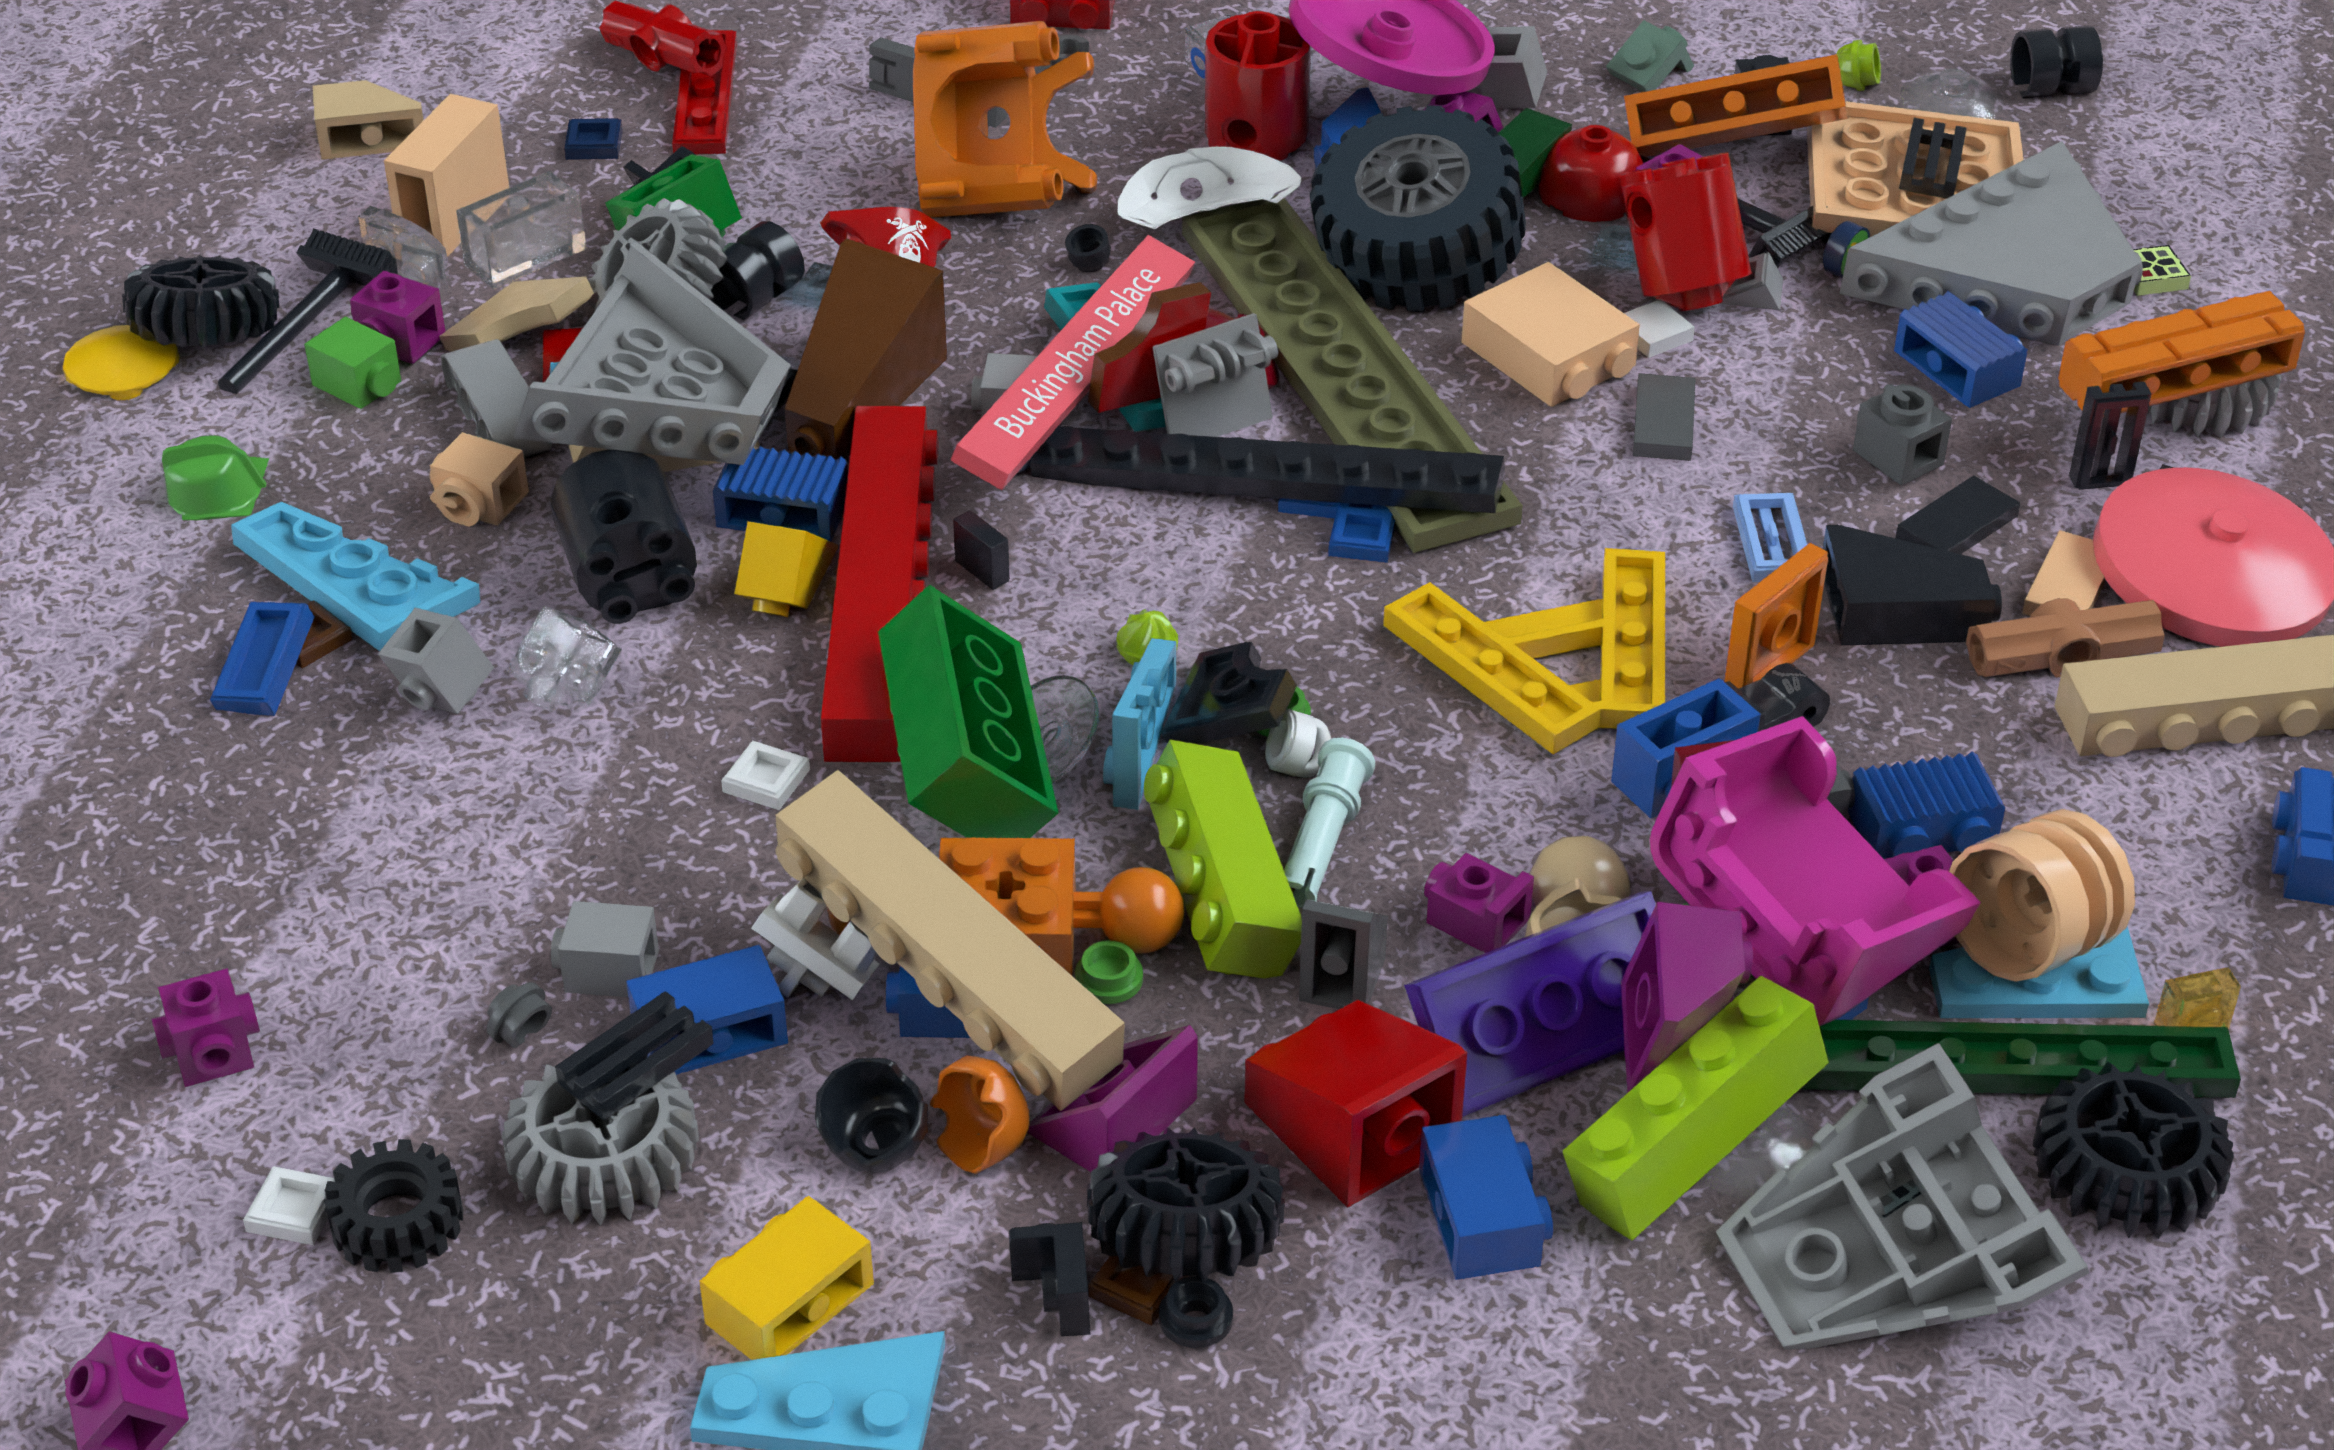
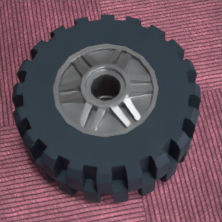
M1427 105L1426 110L1413 111L1412 106L1396 108V114L1384 117L1382 113L1369 117L1366 125L1361 128L1354 125L1343 133L1340 138L1341 143L1336 144L1333 142L1321 158L1322 163H1319L1315 169L1311 180L1312 190L1310 192V204L1317 239L1321 251L1326 253L1327 261L1335 269L1339 268L1364 301L1372 296L1375 298L1377 307L1393 310L1397 304L1406 306L1408 312H1425V307L1439 305L1440 309L1455 306L1456 299L1467 296L1470 299L1482 293L1485 289L1484 284L1488 281L1494 284L1508 270L1507 263L1512 264L1522 247L1521 240L1525 236L1526 231L1518 161L1514 158L1513 149L1508 141L1501 135H1498V130L1482 119L1475 123L1474 116L1470 113L1455 109L1453 113L1445 112L1442 106Z

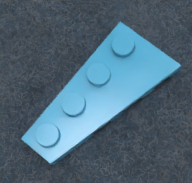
M279 502L231 524L233 544L307 599L316 601L379 652L414 608L454 617L480 603L478 583L464 577H460L454 583L438 577V569L435 565L418 558L410 564L389 556L387 545L370 538L365 541L347 539L343 537L341 526L283 502Z

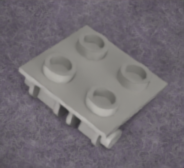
M1257 314L1246 315L1152 346L1167 434L1182 433L1218 437L1273 418L1265 368L1270 365L1271 359L1277 358L1278 348L1273 337H1263L1260 334Z

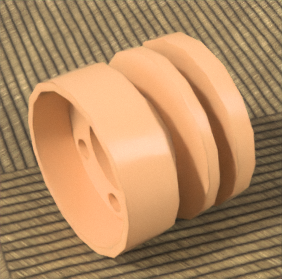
M2066 809L2041 814L2032 818L2029 822L2014 826L2008 832L1996 834L1967 847L1952 862L1949 871L1981 902L1968 926L1955 937L1973 961L1993 976L2015 982L2037 978L2066 964L2073 957L2085 955L2093 948L2110 943L2127 928L2135 907L2134 877L2123 849L2104 826L2086 814Z

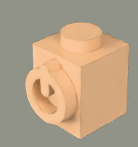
M463 432L443 452L439 453L430 465V480L434 487V492L430 495L431 501L437 505L442 514L450 521L468 527L475 525L479 520L498 526L529 492L523 450Z

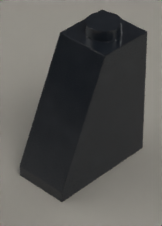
M1838 524L1826 525L1822 549L1828 552V563L1824 585L1841 646L1966 642L1969 627L1999 621L2002 611L2001 590L1998 584H1991L1982 559Z

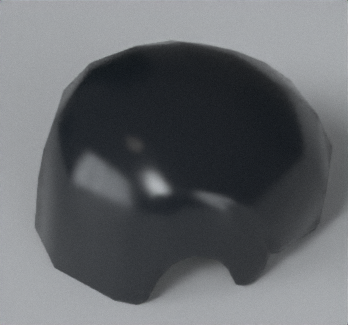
M856 1058L833 1070L816 1093L815 1122L828 1148L838 1159L858 1172L866 1170L874 1174L890 1171L914 1155L928 1133V1105L923 1101L924 1098L919 1087L902 1072L894 1061L887 1058ZM871 1131L879 1149H872L866 1146V1138Z

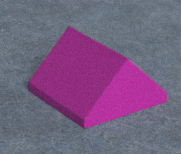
M1191 1025L1125 1043L1123 1046V1062L1062 1111L1053 1103H1050L1029 1122L1030 1126L1027 1133L1090 1172L1097 1168L1099 1155L1113 1152L1116 1142L1123 1140L1136 1142L1140 1132H1146L1153 1136L1160 1135L1197 1100V1034Z

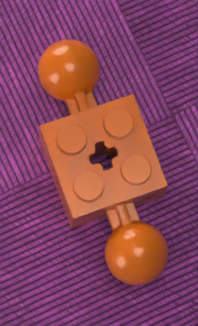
M940 838L939 859L1037 946H1040L1046 954L1071 976H1073L1074 928H1102L1110 941L1121 942L1129 946L1134 953L1143 954L1155 952L1168 945L1176 937L1182 926L1185 910L1181 892L1172 879L1156 869L1148 867L1130 868L1115 875L1106 884L1102 892H1076L1075 838ZM827 907L829 923L833 931L840 935L849 921L843 922L839 920Z

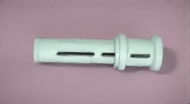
M1343 737L1332 738L1324 742L1318 753V765L1320 767L1316 778L1308 782L1303 792L1306 814L1284 868L1290 888H1295L1293 896L1297 906L1303 908L1306 899L1317 901L1319 888L1342 827L1357 816L1361 807L1360 788L1363 783L1369 781L1375 769V759L1372 752L1363 744L1353 739Z

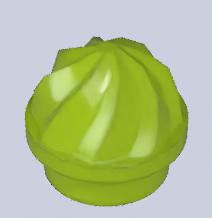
M1854 40L1852 43L1838 49L1836 54L1840 65L1843 86L1856 88L1857 91H1864L1865 86L1880 83L1881 63L1876 43L1863 44L1862 40Z
M1143 609L1139 614H1129L1126 624L1118 631L1116 637L1117 650L1129 664L1134 665L1135 662H1140L1151 638L1176 641L1177 651L1178 634L1162 612L1155 610L1148 612L1146 609Z

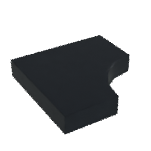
M1243 642L1201 652L1192 667L1161 734L1167 743L1169 740L1201 744L1278 727L1297 685L1287 669L1265 670L1260 668L1261 656L1252 642Z

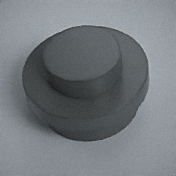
M528 982L521 986L513 984L503 989L493 999L488 1008L487 1014L490 1019L487 1024V1034L497 1043L505 1040L513 1048H517L525 1042L526 1034L537 1033L544 1028L552 1014V1007L545 1001L544 990L534 982Z

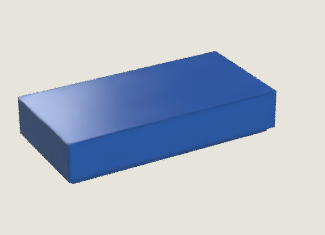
M250 602L210 698L216 710L254 715H276L314 619V615L306 603Z

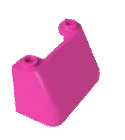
M1801 716L1686 757L1652 827L1650 851L1654 863L1662 875L1690 906L1741 912L1743 941L1751 942L1753 948L1751 974L1756 979L1759 976H1763L1813 1003L1818 1024L1822 1026L1846 1014L1961 933L1968 926L1981 902L1956 876L1947 870L1937 868L1919 874L1910 886L1827 800L1837 775L1836 756L1826 740Z

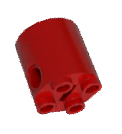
M1253 11L1219 21L1208 31L1205 47V134L1208 138L1209 147H1234L1264 154L1275 160L1282 161L1288 157L1289 153L1296 151L1306 141L1309 130L1311 46L1297 32L1291 19L1269 12Z
M1729 152L1696 159V162L1695 157L1664 163L1662 168L1655 170L1648 168L1619 175L1642 295L1644 297L1653 296L1679 309V311L1704 308L1722 303V297L1736 279L1752 274Z

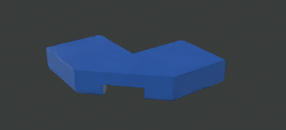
M1279 498L1278 512L1334 518L1328 556L1388 563L1395 531V520L1387 506Z

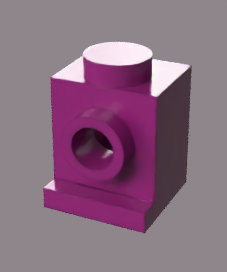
M1467 852L1453 866L1441 861L1429 874L1424 887V895L1428 898L1426 923L1483 953L1505 946L1528 922L1531 916L1534 876L1522 871L1517 877H1514Z

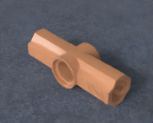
M2057 598L2039 606L2029 618L1969 627L1966 645L1969 660L1978 676L1989 677L2049 668L2053 675L2058 678L2061 677L2060 673H2062L2064 663L2161 652L2165 634L2162 628L2161 612L2154 600L2080 610L2076 602L2068 598Z

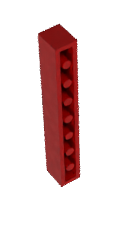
M856 406L821 711L824 762H901L897 751L898 742L893 714L890 710V697L878 631L926 588L925 580H917V577L928 578L929 543L928 541H920V539L932 538V504L924 502L935 501V466L927 465H938L939 439L938 430H927L926 406Z

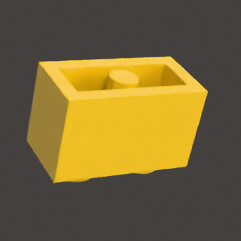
M808 1195L785 1214L782 1213L773 1217L764 1226L761 1233L733 1255L718 1260L710 1268L707 1275L699 1280L705 1324L751 1360L787 1355L874 1285L871 1241Z

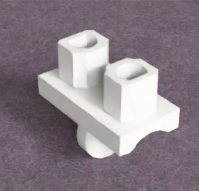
M805 879L799 881L785 896L780 893L761 913L751 929L775 945L766 959L787 973L779 985V990L784 996L788 998L798 984L802 983L821 998L832 985L853 1000L880 965V963L874 960L877 953L873 949L868 936L851 920L840 935L819 921L827 906L822 898V894Z

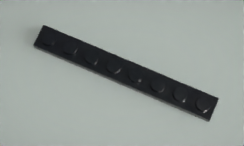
M1058 426L1033 454L1030 462L1032 477L1086 485L1496 513L1505 476L1504 456L1304 443L1300 441L1258 440L1241 437L1197 436L1182 433L1166 434L1129 430L1075 428L1071 426Z

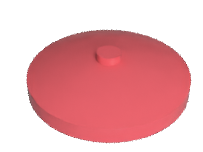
M2183 467L2158 469L2137 475L2122 483L2109 495L2103 505L2094 530L2093 549L2096 562L2104 578L2116 594L2126 603L2154 600L2161 612L2162 628L2197 642L2223 647L2295 639L2318 625L2327 615L2334 601V547L2324 531L2306 512L2287 498L2261 484L2233 474L2202 468Z

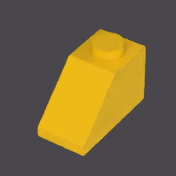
M747 521L734 594L754 600L752 611L788 617L790 606L807 609L838 549V545L807 531Z

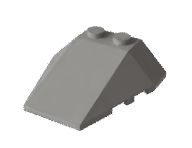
M1939 1043L1871 1079L1859 1091L1861 1099L1834 1126L1827 1122L1812 1137L1814 1145L1786 1173L1779 1169L1716 1231L1719 1241L1784 1350L1817 1348L2021 1309L2089 1274L2087 1264L2051 1210L2047 1209L2041 1213L2039 1212L1982 1126L1975 1096ZM1913 1180L1916 1187L1912 1188L1907 1182ZM1903 1185L1910 1193L1899 1199L1892 1191ZM1918 1192H1921L1920 1195L1912 1199V1196H1914ZM1888 1194L1895 1201L1884 1207L1880 1198ZM1909 1201L1908 1203H1906L1905 1205H1903L1902 1207H1900L1899 1209H1897L1896 1211H1894L1893 1213H1891V1214L1888 1215L1887 1217L1884 1218V1217L1882 1216V1215L1887 1214L1888 1212H1890L1891 1210H1893L1894 1208H1896L1897 1206H1899V1205L1902 1204L1903 1202ZM1789 1326L1797 1333L1796 1335H1793Z

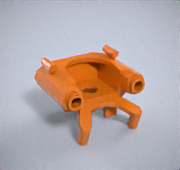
M1044 21L926 31L916 35L913 65L915 172L918 181L920 207L923 213L929 217L1049 209L1054 204V201L1062 199L1063 180L1075 186L1080 193H1093L1097 189L1096 173L1089 169L1088 166L1059 153L1051 143L1046 126L1047 110L1056 92L1079 79H1089L1094 73V59L1089 52H1076L1036 75L1034 67L1048 66L1051 60L1058 59L1060 52L1059 37L1054 27L1047 28ZM993 108H1003L1010 117L1009 130L999 139L988 138L987 112Z

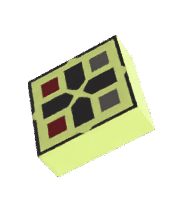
M2169 245L2133 249L2134 252L2139 254L2143 267L2141 281L2134 288V293L2137 296L2189 288L2191 275Z

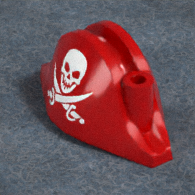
M874 207L828 211L820 221L823 230L839 246L847 238L934 267L936 264L937 251L943 249L951 239V231L921 211L904 207Z

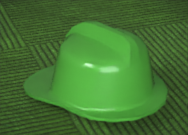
M217 435L199 436L189 439L178 446L168 447L163 450L162 464L169 505L178 514L182 515V520L249 516L252 514L261 488L266 487L263 476L269 458L249 457L245 451L238 448L230 440Z

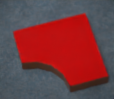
M1196 282L1151 293L1146 311L1133 330L1114 346L1095 353L1088 403L1100 413L1161 398L1152 346L1204 330L1206 328L1211 291L1201 282Z

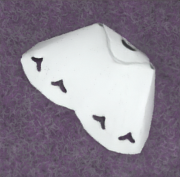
M1234 147L1191 148L1184 153L1152 160L1140 168L1126 183L1118 198V215L1131 222L1156 229L1177 218L1195 212L1213 210L1225 205L1260 199L1278 203L1300 187L1302 177L1291 166L1253 151ZM1229 177L1234 180L1232 185L1228 183L1227 179ZM1188 178H1196L1202 185L1201 196L1194 201L1185 199L1180 192L1181 184ZM1280 191H1283V192L1279 193V195H1278L1277 197H1275L1274 199H1272V198L1275 196V193L1280 192ZM1157 193V199H1152L1151 194Z

